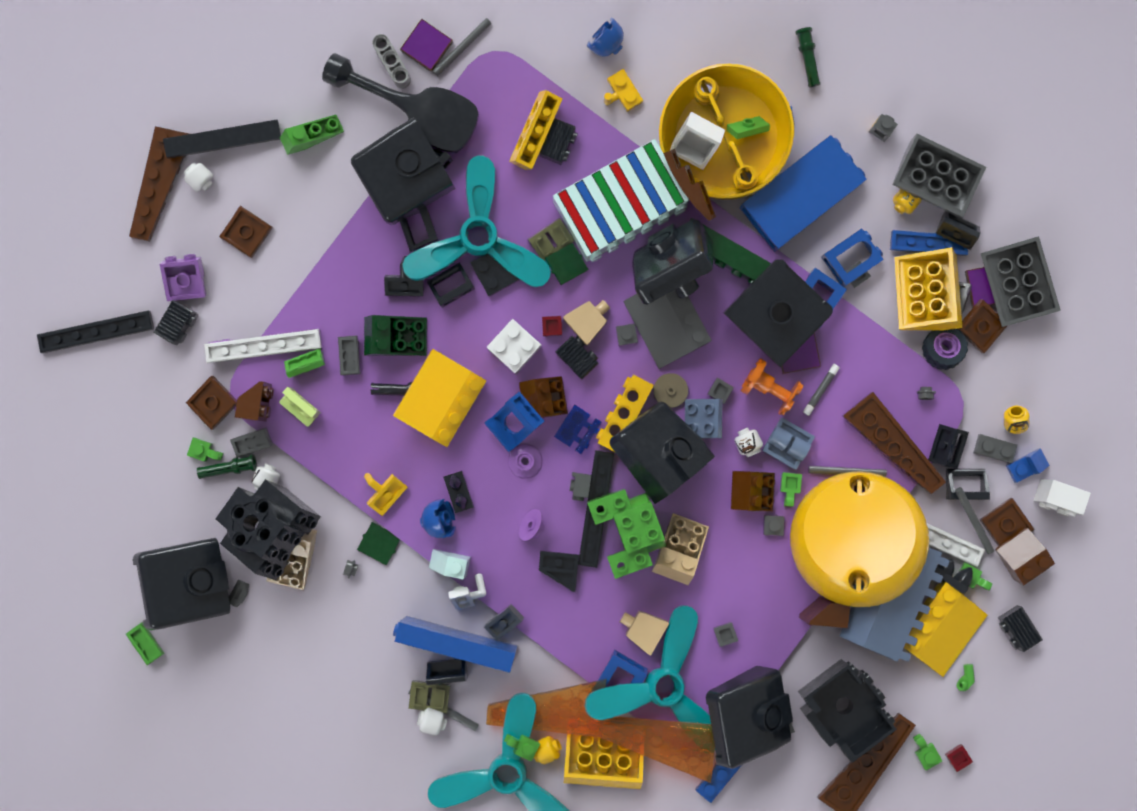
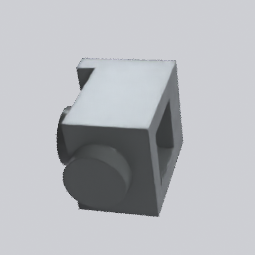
M881 114L868 132L885 142L898 124L894 122L895 120L891 116Z
M572 472V476H575V480H571L569 490L573 492L572 500L584 501V498H588L591 475Z

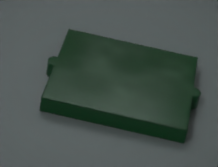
M573 243L545 258L551 268V273L555 275L560 285L589 270L582 259L583 256L579 254Z
M371 522L367 532L362 535L363 539L357 550L387 565L391 556L396 553L395 549L400 539L387 529Z

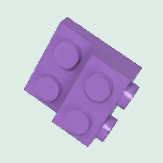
M195 254L184 255V259L169 256L165 257V261L159 264L167 301L206 297L201 257H196Z

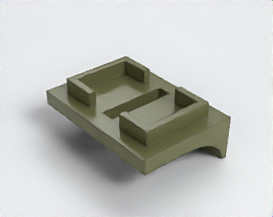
M560 218L527 239L538 256L546 261L545 258L574 242L573 237ZM546 232L550 234L557 247H553L545 234Z
M412 680L408 709L425 710L426 708H432L447 713L451 685H427L424 681ZM432 688L431 703L427 705L428 689Z

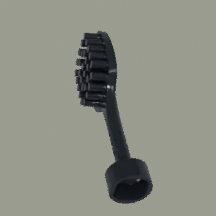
M333 53L328 58L322 73V80L337 88L351 83L390 101L406 113L408 120L413 117L415 118L428 142L435 148L458 153L467 145L475 131L479 117L478 109L474 103L458 93L439 87H429L418 94L399 92L355 73L350 59Z

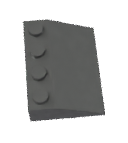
M916 134L911 139L904 153L892 185L963 218L986 170V166L922 135Z
M1039 236L981 253L1002 327L1061 311Z
M675 290L648 305L643 304L637 294L623 301L658 369L712 341L689 297L679 298Z

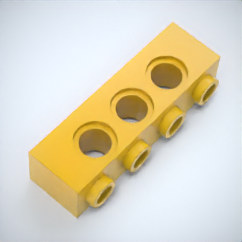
M547 90L538 93L511 155L510 163L525 170L533 168L563 98Z
M634 374L631 378L627 377L622 386L626 388L623 395L618 394L614 402L617 405L614 412L609 411L605 419L608 422L605 429L601 428L596 436L599 439L597 444L615 452L610 446V439L613 437L609 432L610 427L617 425L621 431L634 421L654 386L653 384ZM635 391L638 395L637 401H629L627 398L628 392ZM626 408L629 411L628 418H620L618 415L619 409Z

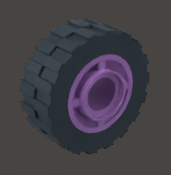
M932 330L923 341V356L932 367L940 370H949L956 367L966 357L968 342H966V337L960 330ZM941 345L947 346L948 351L944 350Z

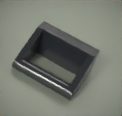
M427 206L410 216L418 213L421 214L429 237L428 239L415 244L407 218L400 221L410 252L438 242Z
M944 211L936 230V234L969 250L974 246L981 233L980 226L947 211Z
M460 262L427 281L442 308L475 289ZM461 271L466 283L440 297L434 285Z
M939 424L928 460L946 467L958 469L969 432ZM958 434H960L952 462H950L958 438Z
M946 469V499L959 500L955 493L952 476H980V491H964L968 500H990L986 469Z
M450 659L427 662V685L464 682L468 678L467 663L464 660Z

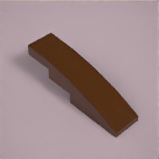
M675 149L663 153L673 176L688 199L708 221L714 219L716 215L703 180L695 183L690 166L681 167Z

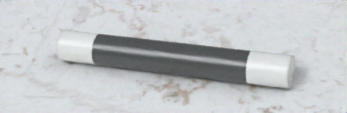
M836 364L832 365L803 410L804 414L807 416L811 414L840 369L839 366Z

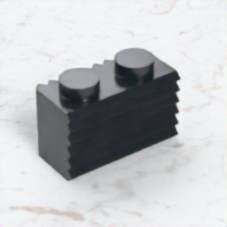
M554 118L540 151V157L562 165L563 161L566 162L570 154L568 150L570 143L574 144L578 133H575L576 127Z
M172 300L153 333L174 345L181 344L187 336L185 332L188 327L194 325L197 312L178 301Z
M571 336L555 353L583 380L599 364L596 361L599 358L591 350L587 352L584 349L585 343L578 336L576 338Z
M1016 605L998 617L1000 628L1004 633H1008L1011 638L1009 642L1015 650L1018 649L1025 652L1043 641L1022 606Z

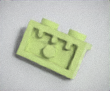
M287 387L282 392L285 396L279 403L306 426L309 427L321 413L293 388Z

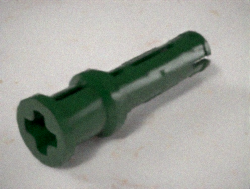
M805 27L795 31L800 44L798 49L803 55L808 87H815L816 84L817 86L820 85L814 55L816 45L813 43L811 35L812 27Z
M251 454L249 457L240 459L235 457L230 462L198 467L197 476L199 479L233 472L241 474L243 471H256V457L254 454Z

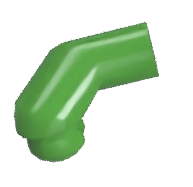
M973 664L963 665L964 675L956 684L959 691H967L974 684Z

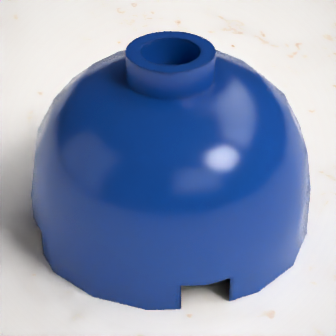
M610 18L611 23L606 21L594 33L592 37L595 40L592 43L590 41L587 43V47L599 56L606 57L612 53L616 55L623 47L621 43L624 39V32L614 18Z
M445 499L429 503L424 508L420 518L422 528L434 538L451 537L456 529V526L452 527V520H456L454 510L449 501H444Z

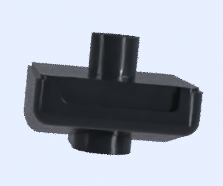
M414 117L394 128L351 158L352 167L383 220L389 225L397 224L456 189Z
M693 219L678 228L673 223L649 236L648 244L634 252L632 260L635 291L642 303L648 305L674 290L679 298H685L699 288L696 278L709 273L713 269V242L699 220Z
M777 259L723 313L773 362L781 367L832 315L833 309L784 260Z
M657 402L610 439L611 448L654 504L677 490L715 457L701 437L665 402Z
M216 538L138 552L133 556L132 561L133 565L137 566L146 616L143 623L146 629L159 630L230 613L227 592L230 589L225 562L222 561L219 543Z
M755 666L707 692L706 704L709 708L717 765L734 769L769 754L791 741L789 724L793 722L790 698L789 694L784 693L782 676L777 669Z

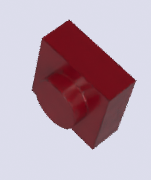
M561 316L542 317L543 337L562 336Z
M962 744L945 753V756L956 772L973 763Z

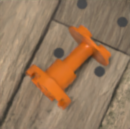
M759 358L755 363L757 365L756 368L751 369L740 391L747 395L752 388H755L763 394L771 393L784 401L778 412L779 415H784L791 409L794 404L792 399L801 392L804 385L797 381L793 388L788 391L775 383L773 376L763 371L767 362Z

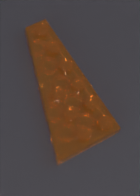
M607 679L530 695L536 702V714L532 730L602 737L603 720L591 718L585 711L584 705L588 694L606 687ZM510 699L488 704L486 725L503 727Z
M613 717L599 721L598 737L711 783L715 753L711 724Z

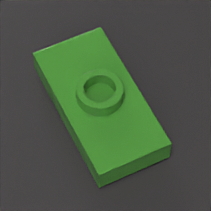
M758 116L727 124L726 131L736 139H741L769 131L770 124Z
M321 349L284 361L288 378L325 365Z
M143 622L126 633V636L146 665L151 664L165 654L150 631L145 628Z

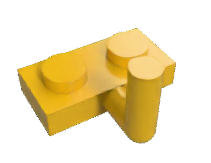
M624 69L607 78L614 93H605L604 104L609 105L619 99L628 112L643 103L642 97Z
M370 473L364 475L368 485L376 491L367 501V504L381 516L386 513L408 488L406 484L393 474L382 485L375 481Z

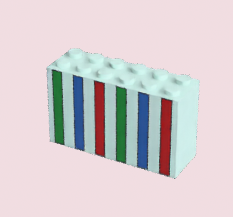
M655 139L553 195V203L586 262L590 260L595 262L602 257V253L615 251L619 248L618 245L625 242L627 244L633 241L638 233L641 232L643 235L649 232L656 223L661 225L667 222L671 215H680L686 211L685 208H687L689 202L688 197L673 176L665 156Z

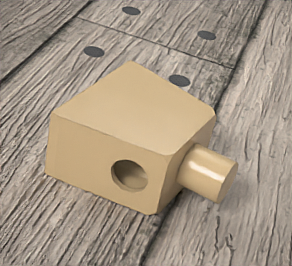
M604 300L595 307L588 301L563 316V320L588 346L607 323L603 315L610 307Z
M640 610L635 617L625 612L620 619V623L629 627L626 631V636L650 656L669 625L667 620Z

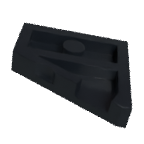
M485 254L470 262L489 297L519 281L517 277L504 269L489 254Z
M540 550L539 571L562 584L570 591L575 592L579 554Z

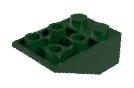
M384 315L364 317V355L427 356V318Z

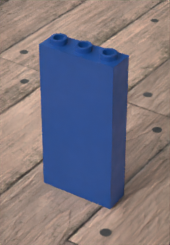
M830 135L778 175L771 183L742 203L739 209L771 249L776 252L867 179L865 178L864 171L859 167L857 168L853 163L852 156L847 152L845 153L841 148L840 141Z
M410 616L400 620L395 625L393 636H396L394 642L509 673L517 650V645L496 641L495 639Z

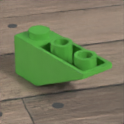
M335 114L286 128L280 140L287 155H290L339 135L344 130Z

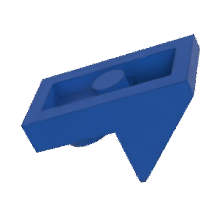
M1041 448L1006 465L1014 483L1033 474H1040L1050 466Z

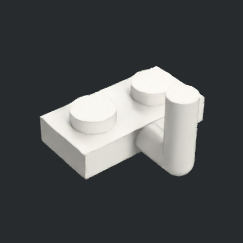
M482 574L475 575L477 591L470 592L468 587L459 586L454 588L453 591L448 592L449 598L457 611L475 606L474 599L486 596Z

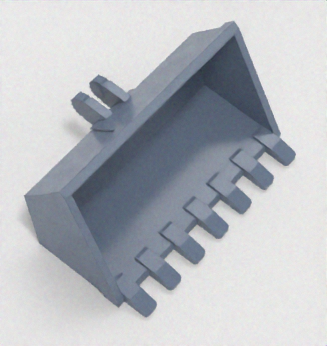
M929 547L922 572L907 591L881 605L851 607L848 628H842L839 636L898 662L899 658L909 661L911 654L904 652L903 648L905 643L913 646L916 645L917 638L910 636L909 633L912 627L922 630L924 623L916 620L918 611L925 614L929 613L930 607L922 604L925 595L935 598L937 592L928 588L931 580L941 583L943 576L935 573L937 564L947 567L949 560L941 557L942 552Z

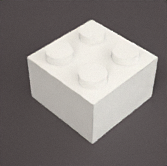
M691 112L675 136L670 150L675 149L679 158L703 170L721 144L725 130Z
M512 319L487 346V349L512 372L517 374L542 345Z
M1040 479L1033 501L1038 502L1039 507L1044 509L1056 510L1061 515L1075 517L1076 514L1084 515L1091 493L1056 480Z

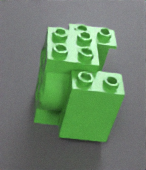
M620 489L587 501L595 525L614 519L625 550L607 556L615 579L653 565L649 552L665 547L666 543L647 493L629 499L626 490ZM599 505L603 506V512H597L596 509ZM618 563H624L625 566L617 568Z

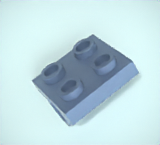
M685 399V423L701 438H722L723 399Z
M781 417L762 451L796 470L800 462L808 454L815 436Z

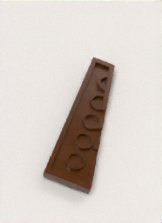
M155 126L129 237L150 242L160 219V214L165 207L167 196L173 188L172 184L181 169L182 160L186 157L181 156L167 159L163 139L189 133Z
M874 392L868 394L842 415L844 419L929 494L934 493L946 483Z

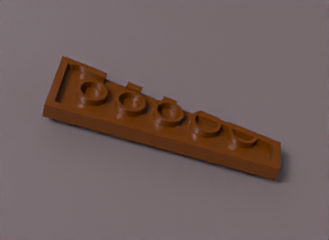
M897 713L893 717L895 720L893 725L897 730L853 763L850 762L817 798L835 811H857L916 725L900 713Z

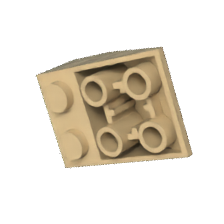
M673 513L664 536L666 546L659 549L652 572L689 585L695 575L709 526Z
M312 529L309 535H303L301 542L291 552L287 560L289 563L285 567L283 574L277 580L267 578V582L304 590L315 547L317 530Z

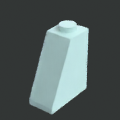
M433 549L429 568L444 576L463 580L467 576L471 557Z

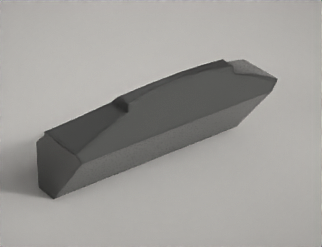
M237 580L229 596V603L232 606L238 607L243 603L248 593L249 584L242 580Z

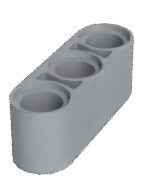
M384 34L376 35L372 41L373 47L394 84L399 88L408 87L411 82L410 75L389 38ZM381 42L387 43L386 47L382 49L378 48V44ZM390 58H395L396 62L394 64H387ZM400 74L406 75L403 81L397 80Z

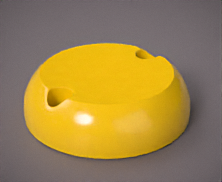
M729 63L708 66L692 73L681 81L668 97L659 124V143L663 153L670 151L675 136L691 112L725 130L721 144L703 170L678 157L681 167L690 166L695 183L703 180L709 198L733 200L752 195L771 183L785 166L793 146V115L784 93L775 82L762 72L740 64ZM707 85H710L712 87L711 93L709 92ZM758 116L770 124L769 131L741 139H736L726 131L727 124ZM746 172H748V173L751 174V179H750V181H749V179H748V177H747Z
M846 472L825 479L804 496L792 520L790 547L799 573L818 594L845 606L871 607L884 604L899 597L914 584L926 563L929 551V531L921 507L915 498L900 484L871 472Z

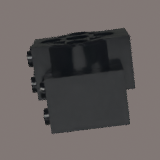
M265 479L256 493L237 487L215 520L227 529V534L220 542L224 548L253 573L277 580L288 565L289 561L287 560L291 552L301 542L303 535H309L311 530L316 527L321 516L287 488Z
M840 659L801 688L798 693L806 702L800 709L820 737L829 747L836 743L843 754L853 763L897 729L893 725L895 723L893 717L885 709H882L886 706L883 700L886 697L879 688H876L875 685L872 686L874 681L869 674L865 673L863 669L861 671L858 670L849 661L845 662ZM842 697H847L849 699L848 707L843 711H838L836 709V702Z

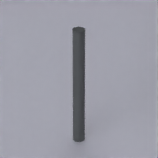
M486 18L433 72L439 76L492 24L490 20Z
M808 467V473L837 475L860 471L871 472L884 477L887 475L886 469Z
M962 487L955 489V493L987 554L993 553L994 549Z
M428 696L427 705H430L431 697ZM449 707L447 713H444L476 731L479 725Z

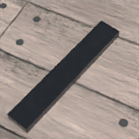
M278 119L164 138L163 143L166 158L170 159L280 140L281 133Z
M148 310L37 334L40 353H48L154 330L151 311Z
M595 450L588 501L608 494L614 453ZM588 503L578 565L597 568L604 522L595 525ZM599 505L596 510L600 513L604 511L602 505Z

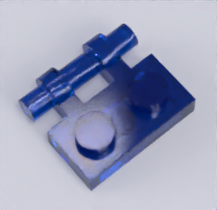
M574 404L554 437L569 447L574 441L577 442L579 445L575 451L582 454L585 448L588 449L590 440L594 434L598 433V428L602 422L595 418L593 423L590 424L587 420L591 414ZM584 426L588 431L583 438H580L578 434Z

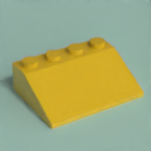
M953 248L894 257L899 330H949L963 328L957 255Z
M432 349L393 416L443 446L448 447L486 380Z
M941 581L933 589L937 592L935 598L928 597L923 603L930 607L929 613L925 614L918 611L916 620L924 623L922 630L912 627L909 633L910 636L917 638L916 645L913 646L905 643L904 649L944 677L988 614L947 582Z
M568 719L563 783L641 789L643 783L645 725Z

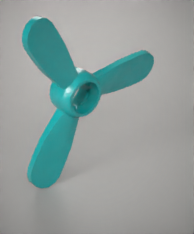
M478 155L468 162L466 168V197L470 218L462 225L459 235L427 245L409 254L404 259L403 270L405 275L411 280L419 281L428 278L448 267L465 253L474 256H483L488 253L504 269L529 286L540 287L548 282L551 270L543 259L524 247L497 237V229L488 218L495 184V167L489 158ZM477 226L485 228L489 235L488 241L490 242L482 246L472 245L468 239V230Z
M680 605L672 612L664 639L660 668L652 670L643 683L618 684L591 692L585 699L584 706L587 714L595 720H605L628 713L649 702L660 707H670L683 730L701 749L708 752L715 751L710 715L684 695L685 684L679 674L697 628L698 615L692 607ZM670 675L669 678L674 682V689L671 695L660 699V696L655 691L656 684L660 678Z
M518 693L509 700L503 725L502 754L498 755L491 762L489 769L462 771L436 779L428 788V798L432 805L438 808H447L469 801L494 788L495 791L501 794L515 793L528 811H570L553 795L527 778V768L524 760L513 753V747L504 742L507 734L517 739L522 734L530 737L536 714V702L532 696L526 693ZM502 765H511L517 769L520 778H517L512 783H506L498 778L495 770H498Z

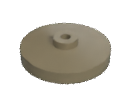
M664 374L654 384V397L657 402H665L670 408L677 407L687 398V383L677 374Z

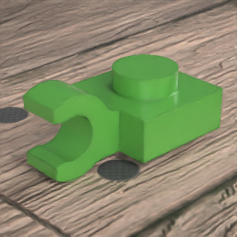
M193 437L187 456L207 462L208 457L221 460L224 453L211 449L213 443Z
M782 472L780 492H786L784 506H794V494H800L802 474Z
M963 562L959 571L969 567L973 571L969 587L974 589L977 584L986 590H990L993 584L980 577L982 571Z
M507 734L504 739L507 745L514 748V754L529 761L533 760L540 746L538 741L523 734L519 739Z
M920 734L913 737L919 747L915 754L925 770L942 762L932 743L927 744Z

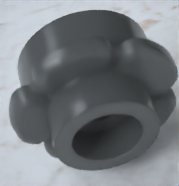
M920 387V390L917 391L918 399L933 400L936 391H932V387Z
M347 560L343 575L348 576V578L356 574L358 565L355 564V560Z

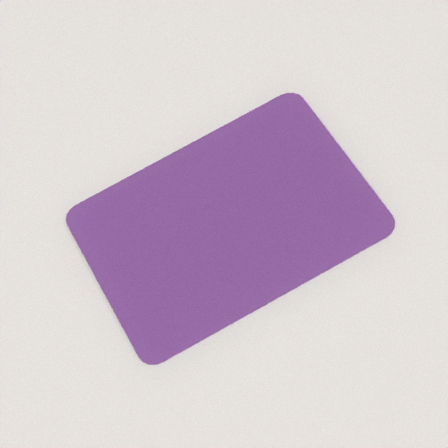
M491 51L479 55L466 67L450 88L451 91L466 97L474 103L478 109L479 117L475 131L467 145L458 153L447 152L453 161L445 171L456 189L427 205L438 241L458 236L462 225L470 218L466 197V168L468 162L475 156L480 155L489 158L495 167L494 195L488 218L497 229V237L524 247L538 256L527 239L558 218L565 225L553 203V195L638 149L640 146L522 58L506 51ZM547 90L563 98L555 118L575 126V133H578L575 143H570L568 148L570 151L569 157L566 162H562V165L540 157L539 152L533 168L525 170L510 163L509 160L538 93ZM368 196L262 334V336L320 329L321 351L325 365L288 378L284 361L317 349L245 358L237 367L230 381V394L236 400L259 381L271 383L272 388H274L273 398L269 401V407H271L270 417L267 418L266 422L243 419L255 430L267 427L272 443L429 562L433 549L471 557L467 576L463 580L450 578L459 585L468 587L470 592L478 590L475 575L482 574L486 596L478 599L498 614L512 604L524 617L523 621L516 628L593 686L609 662L614 649L648 668L647 675L652 670L661 667L667 628L650 656L626 636V631L629 627L620 623V619L625 612L635 617L640 610L669 622L672 612L678 606L686 605L692 607L698 615V624L690 650L679 674L685 684L684 695L703 708L708 714L709 708L706 704V694L709 690L755 666L779 670L812 626L800 619L799 614L822 595L818 594L807 584L795 565L790 547V530L796 509L804 496L817 484L835 475L808 473V467L886 469V477L900 484L909 493L917 484L844 419L842 415L868 394L874 392L921 452L929 459L939 424L958 429L963 418L964 401L959 388L946 374L936 367H932L923 357L844 298L839 300L833 309L832 315L815 332L821 367L782 374L781 367L773 362L723 313L749 284L747 283L748 280L744 277L737 278L732 275L730 269L726 267L722 269L716 266L714 260L713 269L709 273L696 278L699 288L688 296L712 340L710 343L658 369L636 325L638 343L618 346L616 326L634 324L623 302L637 294L632 268L633 254L637 249L648 244L649 236L673 223L678 228L689 222L691 218L699 220L705 226L772 263L774 260L782 259L804 281L808 278L809 272L781 251L777 250L774 252L761 236L711 199L710 201L716 215L712 220L708 221L689 200L687 208H685L686 211L680 215H671L668 218L669 220L661 225L656 223L649 232L643 235L641 232L638 233L633 241L627 244L625 242L618 245L619 248L611 253H608V251L602 253V257L597 261L591 262L590 260L586 262L584 257H582L589 270L563 285H560L555 275L551 273L548 282L543 286L532 287L519 280L489 297L470 263L481 256H474L469 253H465L445 269L425 278L424 296H385V275H400L402 257L408 256L415 251H409L400 222L395 225L387 224L371 197ZM418 213L407 217L415 244L428 239L429 237L421 214ZM477 226L468 230V239L472 245L482 246L490 242L488 241L489 235L485 228ZM546 232L545 234L553 247H557L550 234ZM575 241L572 242L579 254L582 255ZM460 262L475 289L442 308L427 281ZM461 271L434 285L441 297L466 283V280ZM818 283L812 288L826 302L832 294ZM604 300L610 307L603 315L607 323L588 346H583L587 352L591 350L599 358L596 360L599 364L581 380L555 353L571 336L577 337L563 320V316L588 301L595 307ZM370 315L426 317L427 356H365L364 317ZM561 316L562 336L543 337L542 317ZM512 319L542 345L517 374L512 372L487 349V346ZM358 336L361 374L340 375L338 337ZM432 349L441 352L446 357L486 380L448 447L443 446L394 417L393 414L404 396L371 395V389H379L371 388V383L408 385V383L413 382ZM759 358L767 362L763 371L775 378L774 382L788 391L793 388L797 381L804 385L801 392L792 399L794 401L793 406L784 415L778 414L784 401L771 393L763 394L755 388H752L747 395L740 391L751 369L756 368L757 365L755 363ZM836 364L840 369L811 414L807 416L803 413V410L832 365ZM634 374L654 385L657 379L664 374H677L687 383L688 395L686 399H714L707 395L717 377L733 386L732 392L722 405V438H701L715 457L666 498L656 504L650 499L664 536L673 513L709 526L695 575L689 585L652 572L659 549L649 552L652 566L615 579L607 556L625 549L614 519L604 522L597 568L578 565L575 592L570 591L562 584L539 571L540 550L580 554L588 498H584V501L572 500L573 492L569 491L571 480H575L572 472L592 474L595 450L614 453L608 494L625 489L630 499L646 493L618 455L597 444L599 439L596 438L600 429H605L608 423L605 419L609 411L614 412L617 406L614 402L618 394L623 395L626 388L622 386L627 377L631 378ZM562 376L568 414L542 418L545 422L519 444H530L536 447L542 455V467L531 478L517 477L511 472L508 465L510 452L504 448L484 422L498 412L511 397L520 392L519 382ZM287 387L293 388L321 412L309 427L279 403L285 396L282 392ZM920 387H932V391H936V394H934L933 400H919L917 391L920 390ZM653 388L638 417L657 403ZM630 391L627 394V398L629 401L635 402L638 399V395L635 391ZM684 401L681 405L671 409L685 422ZM621 408L618 411V415L620 418L626 419L629 416V411L626 408ZM512 412L507 416L506 425L511 431L519 432L524 427ZM781 417L815 436L808 454L800 462L796 470L762 451ZM612 425L609 429L612 436L620 431L617 425ZM747 427L749 430H757L763 442V446L760 448L761 452L750 457L741 455L734 442L735 438L739 436L738 432ZM524 457L521 462L523 465H527L529 460ZM462 471L474 507L458 513L454 511L456 520H452V527L456 526L453 536L448 538L431 537L420 524L423 510L429 503L439 499L449 501L453 508L443 477ZM732 472L775 473L773 511L731 509ZM782 472L802 474L800 494H794V506L792 507L784 506L786 492H780ZM366 473H370L380 485L393 474L408 487L383 516L367 504V501L376 491L364 479ZM538 509L542 514V520L545 522L544 532L538 538L522 541L519 537L520 524L530 510ZM764 515L784 516V536L763 535ZM618 563L617 568L625 566L624 563ZM732 622L738 641L720 647L713 628ZM617 667L606 687L631 683L634 675ZM670 675L660 678L656 684L655 691L660 696V699L671 695L674 689V682L669 678ZM649 702L628 712L673 747L690 754H704L708 752L701 749L683 730L670 707H660Z

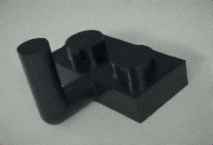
M403 256L400 262V275H385V296H424V279L419 281L411 280L404 273L403 262L407 256Z

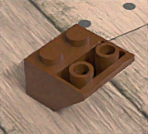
M562 376L519 382L520 393L542 418L568 414Z
M259 381L237 398L235 418L266 422L271 414L269 401L273 398L274 394L272 384Z
M733 471L731 509L773 511L775 473Z

